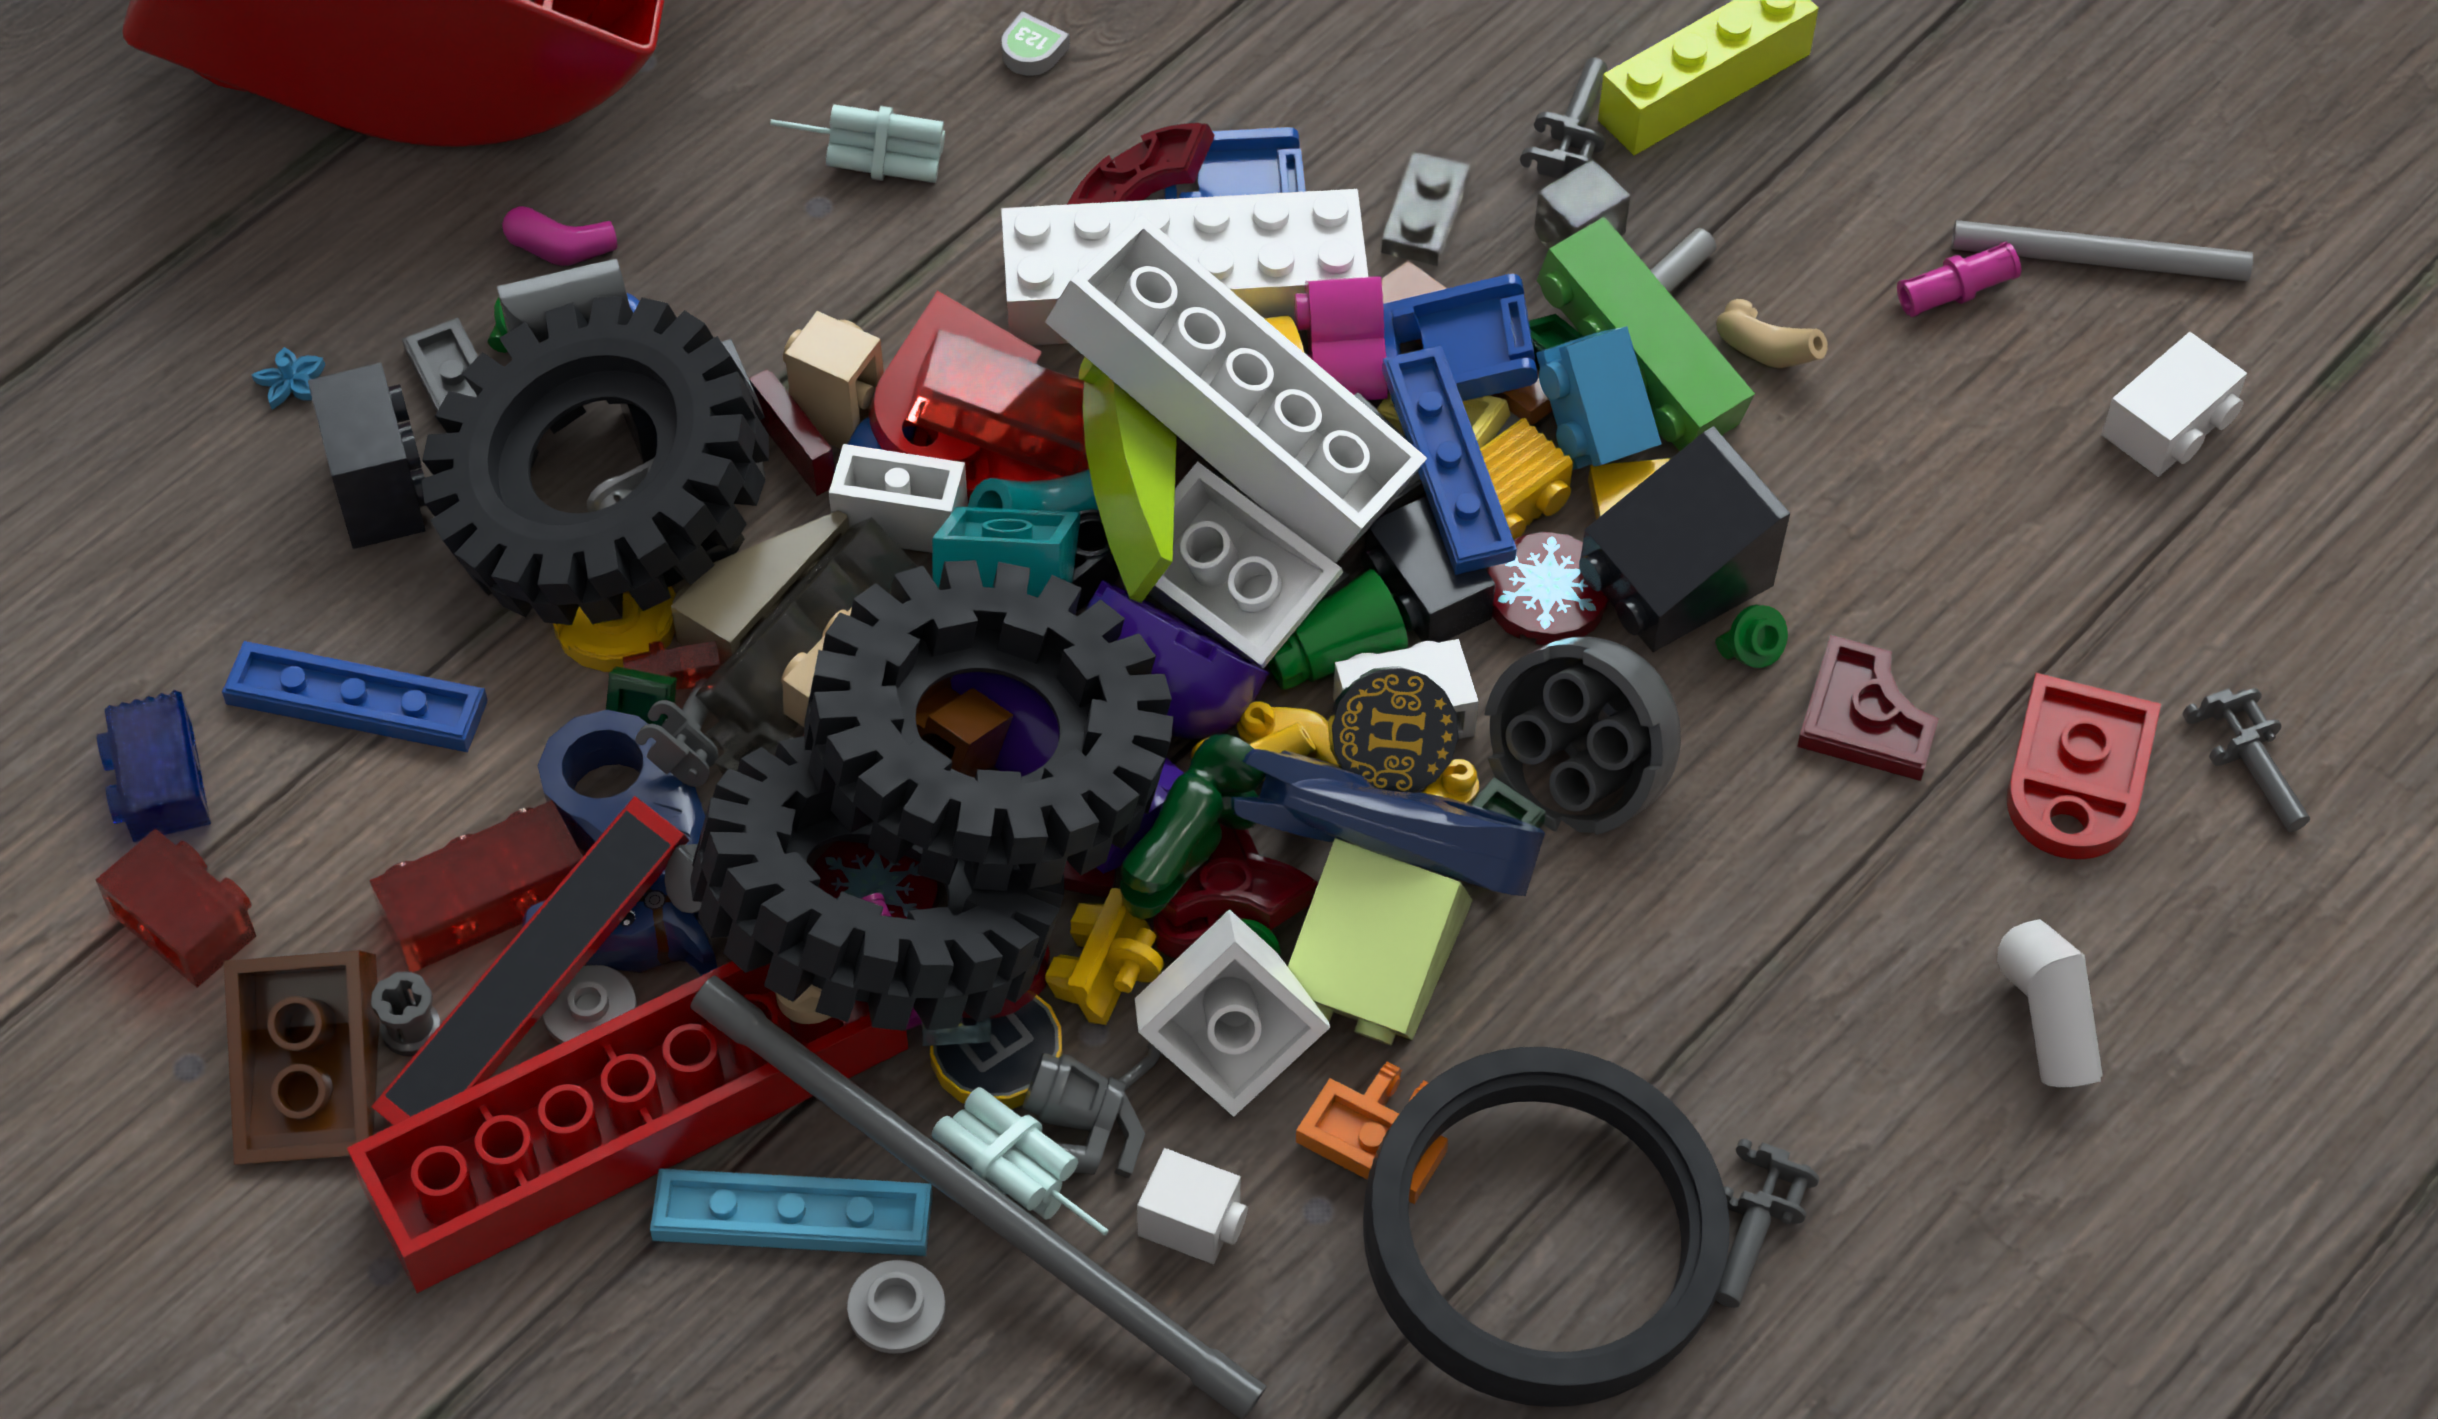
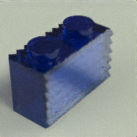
M173 690L169 695L160 693L156 698L147 696L143 701L134 699L130 704L121 702L117 707L109 705L104 710L108 732L96 734L104 770H115L117 784L105 787L107 802L114 824L125 822L133 842L210 825L212 822L207 804L194 727L182 692Z

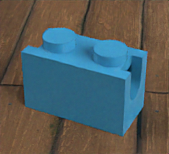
M1627 326L1597 332L1536 353L1540 366V385L1544 394L1550 400L1558 427L1556 431L1557 443L1563 454L1570 456L1573 462L1572 470L1593 464V466L1604 465L1661 445Z

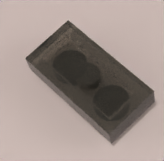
M1413 152L1382 236L1381 253L1438 266L1468 182L1470 165Z

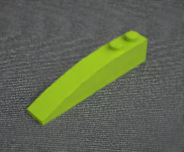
M1084 357L1079 370V379L1084 381L1083 421L1085 448L1094 496L1109 547L1129 598L1142 603L1173 562L1177 435L1090 360Z

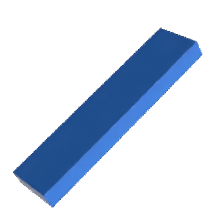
M1442 345L1383 358L1382 373L1406 440L1427 457L1426 461L1419 468L1418 473L1455 575L1515 561L1517 553L1515 542Z
M247 641L243 642L222 690L227 705L463 752L469 751L488 702L485 688Z

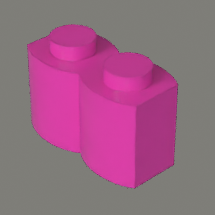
M1381 277L1305 280V293L1295 294L1294 307L1297 330H1307L1308 354L1306 355L1353 395L1359 392L1366 400L1388 399L1387 384L1382 373L1383 358H1386Z

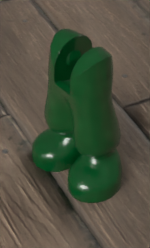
M1228 734L1213 735L1202 742L1195 751L1188 770L1174 781L1153 826L1128 853L1121 865L1122 879L1120 881L1122 900L1126 910L1133 917L1139 919L1154 917L1169 904L1190 876L1217 849L1222 839L1220 824L1230 829L1238 830L1255 827L1257 823L1235 815L1231 808V797H1259L1254 790L1266 776V773L1243 762L1245 755L1254 749L1251 745Z

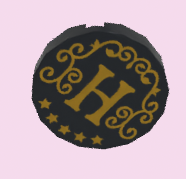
M1401 666L1373 668L1360 675V678L1354 680L1348 688L1345 687L1336 698L1328 722L1330 750L1341 769L1364 776L1374 788L1396 792L1415 793L1435 782L1451 763L1459 738L1457 713L1445 690L1427 675Z

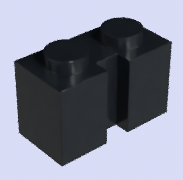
M1427 496L1378 518L1366 531L1365 551L1361 553L1364 571L1373 569L1381 577L1390 593L1396 594L1393 599L1401 614L1405 629L1407 631L1414 630L1422 642H1444L1492 619L1495 582L1485 568L1455 575Z

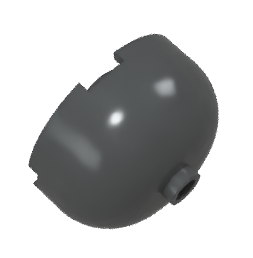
M1572 637L1549 643L1511 664L1495 683L1487 701L1484 715L1490 716V740L1493 755L1488 757V762L1496 779L1545 810L1546 815L1543 825L1552 831H1557L1561 820L1578 832H1595V835L1621 826L1645 811L1658 799L1666 789L1677 766L1681 746V727L1673 696L1653 666L1636 652L1616 642L1595 637ZM1562 750L1567 752L1571 758L1553 769L1549 779V787L1554 800L1561 807L1569 811H1582L1617 791L1622 786H1625L1621 799L1604 812L1591 815L1559 813L1542 805L1530 792L1523 773V763L1538 764ZM1584 775L1588 780L1589 787L1585 783Z

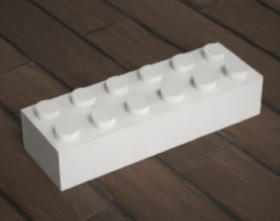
M1358 189L1001 208L1009 333L1029 345L1068 343L1045 323L1046 319L1070 279L1140 214L1153 223L1263 318L1288 315L1296 325L1294 296L1295 294L1305 293V280L1368 277Z
M1142 214L1070 279L1045 321L1047 325L1263 510L1335 563L1343 557L1395 501L1427 459V457Z

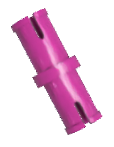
M2008 242L2000 243L1994 248L1964 259L1959 255H1955L1945 259L1943 267L1908 280L1903 279L1897 283L1898 298L1903 310L1910 317H1915L1921 312L1953 300L1962 304L1973 300L1975 293L2010 279L2019 278L2021 276V263L2013 245L2008 244Z

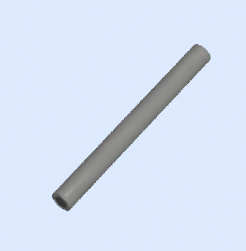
M1955 220L1951 247L1953 250L1983 252L1998 246L2000 243L2008 242V244L2013 245L2018 257L2247 282L2250 279L2253 266V253L2247 251Z

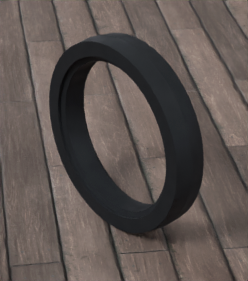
M1517 1047L1479 1055L1455 1065L1434 1078L1406 1104L1386 1132L1375 1154L1369 1172L1364 1199L1363 1236L1369 1271L1384 1307L1401 1333L1425 1358L1455 1380L1484 1394L1524 1405L1563 1407L1595 1403L1637 1387L1663 1369L1695 1337L1710 1313L1725 1270L1729 1248V1212L1720 1173L1702 1137L1682 1111L1652 1084L1613 1062L1587 1053L1553 1047ZM1515 1102H1544L1572 1107L1589 1113L1607 1122L1632 1140L1648 1156L1659 1171L1671 1194L1679 1219L1681 1234L1679 1271L1674 1288L1660 1310L1640 1328L1621 1339L1592 1349L1568 1352L1535 1350L1509 1343L1483 1331L1458 1313L1433 1285L1420 1262L1410 1230L1408 1212L1411 1180L1419 1160L1431 1144L1452 1125L1469 1115L1497 1105Z

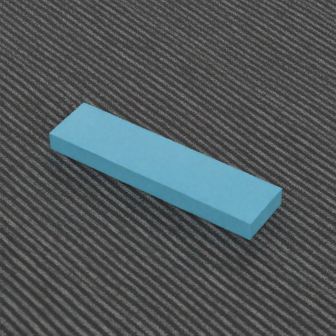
M659 1168L650 1232L653 1241L926 1256L933 1196L932 1184Z

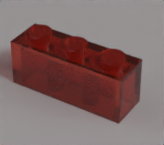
M938 330L921 363L906 418L907 421L1062 477L1077 474L1087 470L1089 467L1085 448L1083 421L1084 381L1038 366L1025 358L1011 356L978 344L968 337Z
M550 800L534 808L520 809L512 813L505 821L478 833L456 837L444 848L419 859L397 863L384 874L369 880L379 913L409 972L414 973L523 924L524 914L528 908L547 900L583 856L556 806Z

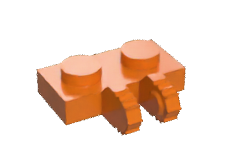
M1386 1062L1364 1095L1329 1078L1296 1129V1143L1368 1180L1375 1154L1386 1132L1399 1115V1113L1385 1107V1105L1399 1086L1402 1070ZM1424 1080L1414 1090L1410 1100L1428 1084L1427 1081ZM1440 1135L1419 1160L1411 1180L1409 1202L1416 1203L1444 1158L1448 1149V1138Z

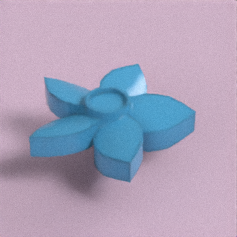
M284 347L275 357L278 369H263L251 375L255 383L261 386H271L268 392V400L271 409H274L284 402L291 392L298 399L312 400L308 380L319 377L326 364L323 358L306 355L296 359L294 353Z

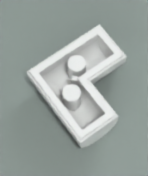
M2040 919L2013 927L2001 940L1998 947L1997 962L2001 972L2028 997L2042 1083L2054 1087H2075L2100 1082L2103 1074L2084 954Z

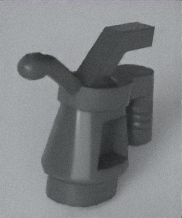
M1150 1042L1147 1046L1149 1049L1147 1056L1120 1079L1113 1077L1107 1079L1069 1055L1063 1054L1057 1058L1043 1052L1039 1058L1023 1103V1109L1037 1114L1038 1120L1042 1123L1089 1131L1085 1146L1057 1143L1078 1159V1165L1074 1173L1092 1175L1096 1173L1116 1119L1124 1134L1125 1142L1114 1173L1126 1178L1132 1175L1145 1132L1130 1104L1125 1090L1158 1062L1161 1052Z

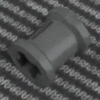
M396 972L389 978L381 980L374 988L371 997L373 1011L381 1022L380 1032L385 1045L393 1053L401 1056H414L441 1025L437 1010L432 1006L433 995L431 989L425 984L424 979L420 975L412 972ZM409 989L412 990L414 1000L411 999ZM399 1029H402L405 1039L401 1038V1033Z

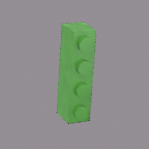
M1605 217L1549 248L1536 280L1541 286L1544 297L1553 307L1560 308L1583 336L1625 326L1628 327L1656 427L1662 438L1672 442L1681 451L1700 434L1712 427H1715L1723 435L1741 423L1755 393Z

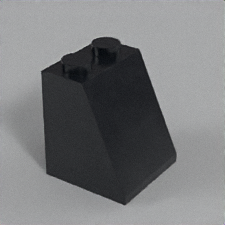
M1712 427L1695 438L1585 529L1579 560L1580 571L1587 584L1595 591L1601 590L1616 608L1618 618L1623 627L1630 634L1638 635L1649 649L1655 652L1774 586L1790 512L1718 430Z

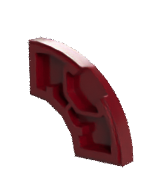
M1208 123L1178 124L1141 135L1142 142L1127 149L1114 159H1111L1110 155L1101 160L1080 182L1067 205L1144 201L1152 193L1169 186L1195 183L1215 135Z

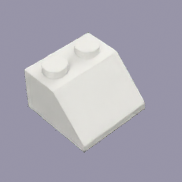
M1230 909L1135 998L1138 1032L1232 1116L1240 1112L1330 1028L1329 1021L1278 953Z

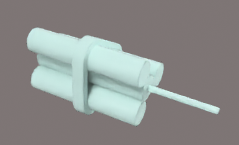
M833 104L830 118L831 129L771 119L770 125L830 134L826 166L871 173V179L883 181L884 176L887 175L936 183L939 160L945 140L943 121L894 114L893 108L880 106L879 111L835 104Z
M978 1087L967 1097L964 1105L965 1109L957 1112L953 1118L944 1116L934 1126L932 1130L933 1139L968 1164L974 1173L1002 1194L1010 1196L1027 1210L1035 1211L1046 1220L1054 1216L1061 1204H1063L1104 1236L1107 1235L1109 1231L1107 1228L1059 1193L1062 1181H1065L1073 1174L1078 1165V1159L1043 1134L1042 1124L1032 1116L1025 1115L1020 1117L986 1090Z

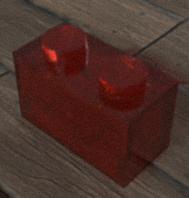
M154 829L95 879L109 913L198 988L224 965V961L234 957L257 936L247 912L252 907V903L244 891L231 879L225 877L219 882L207 872L208 867L203 858L187 842L181 840L175 845L157 829Z

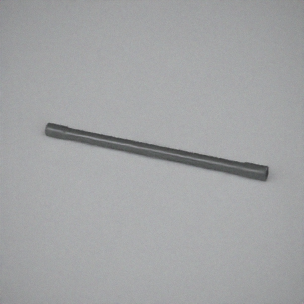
M715 975L712 976L699 989L690 1006L693 1011L736 1043L749 1047L1185 1373L1197 1388L1236 1417L1245 1419L1266 1390L1267 1386L1222 1352L1206 1346L770 1021L759 1007Z

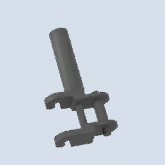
M1589 58L1586 61L1565 116L1551 112H1541L1537 115L1534 122L1536 131L1544 132L1548 124L1552 127L1550 131L1552 138L1560 140L1562 143L1559 150L1554 149L1552 152L1536 147L1524 149L1520 157V163L1523 167H1530L1532 161L1536 160L1538 174L1560 180H1562L1564 174L1582 179L1593 176L1595 165L1591 161L1592 154L1602 151L1606 141L1599 132L1584 127L1602 84L1603 74L1607 71V65L1603 60ZM1568 148L1580 149L1581 152L1579 155L1567 152Z
M706 678L700 679L695 683L682 709L675 703L667 700L654 703L648 712V718L651 721H657L661 714H666L668 719L663 722L662 726L655 724L643 726L635 738L638 745H645L649 738L655 739L656 743L651 746L646 757L665 774L671 772L682 783L692 787L701 786L707 781L710 773L709 767L713 766L718 759L716 745L700 731L718 695V687L715 682Z
M2226 689L2206 696L2201 702L2200 708H2197L2195 704L2188 705L2182 714L2187 723L2193 724L2211 717L2216 720L2225 718L2237 736L2229 742L2226 750L2222 746H2217L2211 751L2209 758L2214 765H2224L2241 758L2288 832L2297 831L2308 824L2310 821L2308 813L2261 743L2266 740L2267 742L2273 741L2282 725L2279 720L2273 719L2268 721L2257 705V702L2262 697L2258 689H2243L2235 695L2232 694L2230 689ZM2246 711L2255 726L2243 729L2234 714Z
M1748 1139L1739 1140L1736 1147L1737 1155L1749 1163L1768 1169V1176L1762 1191H1759L1757 1194L1743 1191L1739 1199L1733 1197V1189L1724 1186L1728 1209L1744 1215L1727 1258L1719 1291L1715 1299L1721 1305L1730 1308L1740 1306L1770 1226V1216L1780 1219L1785 1224L1803 1223L1806 1218V1212L1800 1207L1804 1192L1806 1188H1814L1819 1183V1176L1808 1165H1800L1788 1160L1790 1152L1766 1143L1760 1144L1758 1150L1755 1151L1751 1149L1752 1142ZM1778 1178L1792 1183L1786 1200L1772 1195Z

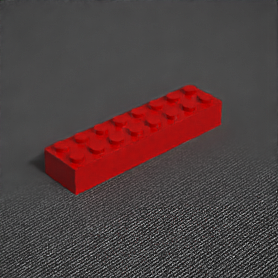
M731 961L347 1147V1151L360 1186L416 1293H419L658 1174L659 1168L668 1169L813 1096L749 1047L736 1043L690 1008L699 989L712 976H717L759 1007L770 1021L848 1079L907 1050L906 1030L872 1027L868 1003L858 1000L855 1001L848 1022L833 1017L815 1024H802L792 1021L779 1009L775 992L764 987L770 964L745 973Z

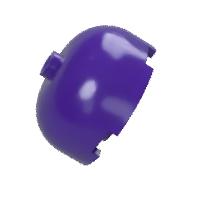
M1101 581L1086 610L1099 600H1102L1125 618L1121 635L1117 641L1140 634L1155 654L1156 658L1151 674H1165L1172 698L1167 714L1168 716H1173L1171 735L1184 739H1206L1213 735H1220L1234 727L1240 721V717L1245 710L1254 702L1269 672L1258 667L1191 624L1159 608L1154 609L1155 604L1145 599L1142 603L1129 598L1127 590L1109 582Z

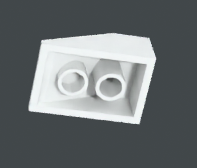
M1197 462L1175 488L1173 562L1149 592V595L1179 618L1263 669L1342 575L1343 570L1335 562Z

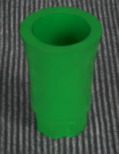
M1369 569L1341 590L1317 603L1266 665L1281 690L1293 688L1306 680L1314 682L1334 673L1335 662L1348 660L1361 653L1382 654L1408 648L1407 632L1401 614L1381 577L1373 569Z

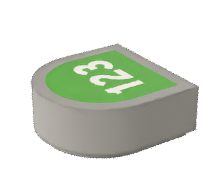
M1022 11L1002 35V58L1005 65L1015 73L1027 76L1039 75L1050 70L1070 48V37L1068 33Z

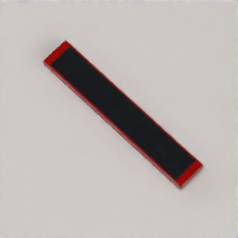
M634 796L371 1107L391 1124L395 1125L489 1079L663 873L676 846L686 845L689 842L685 834Z

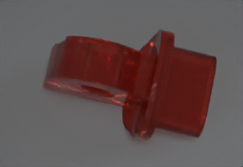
M657 640L649 642V651L622 656L624 668L677 678L676 689H692L698 680L704 678L715 682L719 679L721 669L716 641L666 650L664 644Z

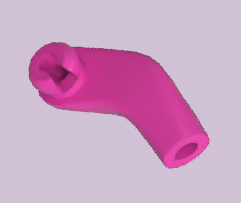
M524 206L511 209L503 218V232L511 244L559 266L577 264L617 249V237L611 221L585 226H567Z

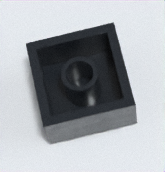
M382 363L308 380L332 480L352 548L357 549L426 532L420 507L426 505L424 503L421 481L425 477L423 469H419L422 468L410 421L398 424L409 420L401 385L387 386Z

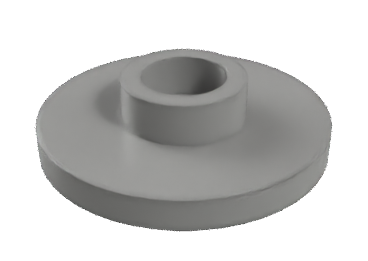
M603 965L583 966L543 1014L546 1028L550 1035L562 1044L636 1008L635 993L627 978L617 970Z
M890 1260L876 1264L862 1273L851 1288L847 1303L849 1321L857 1337L867 1346L877 1351L897 1354L915 1350L929 1342L942 1325L945 1316V1297L942 1286L927 1268L917 1263L906 1260Z

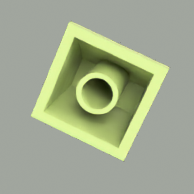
M1335 838L1288 968L1329 1023L1333 1012L1357 1020L1354 1032L1375 1041L1392 1045L1395 1035L1413 1040L1473 899L1459 881Z

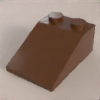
M355 950L224 961L234 1165L349 1156L347 1147L374 1135L375 1110L371 1106L376 1099L380 1019L373 1011L371 1005L372 992L378 983L376 954Z

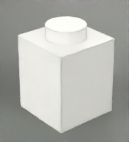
M1164 1148L1137 1205L1138 1236L1214 1264L1224 1242L1234 1245L1245 1223L1248 1206L1240 1203L1241 1176Z

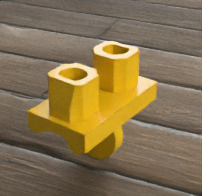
M1111 888L1104 904H1078L1071 919L1070 934L1077 946L1084 947L1080 957L1054 956L1045 975L1046 982L1055 997L1078 1004L1089 1023L1107 1025L1121 992L1130 993L1136 981L1153 982L1160 975L1164 967L1163 958L1152 948L1156 934L1150 930L1151 928L1147 921L1133 917L1126 910L1120 889Z

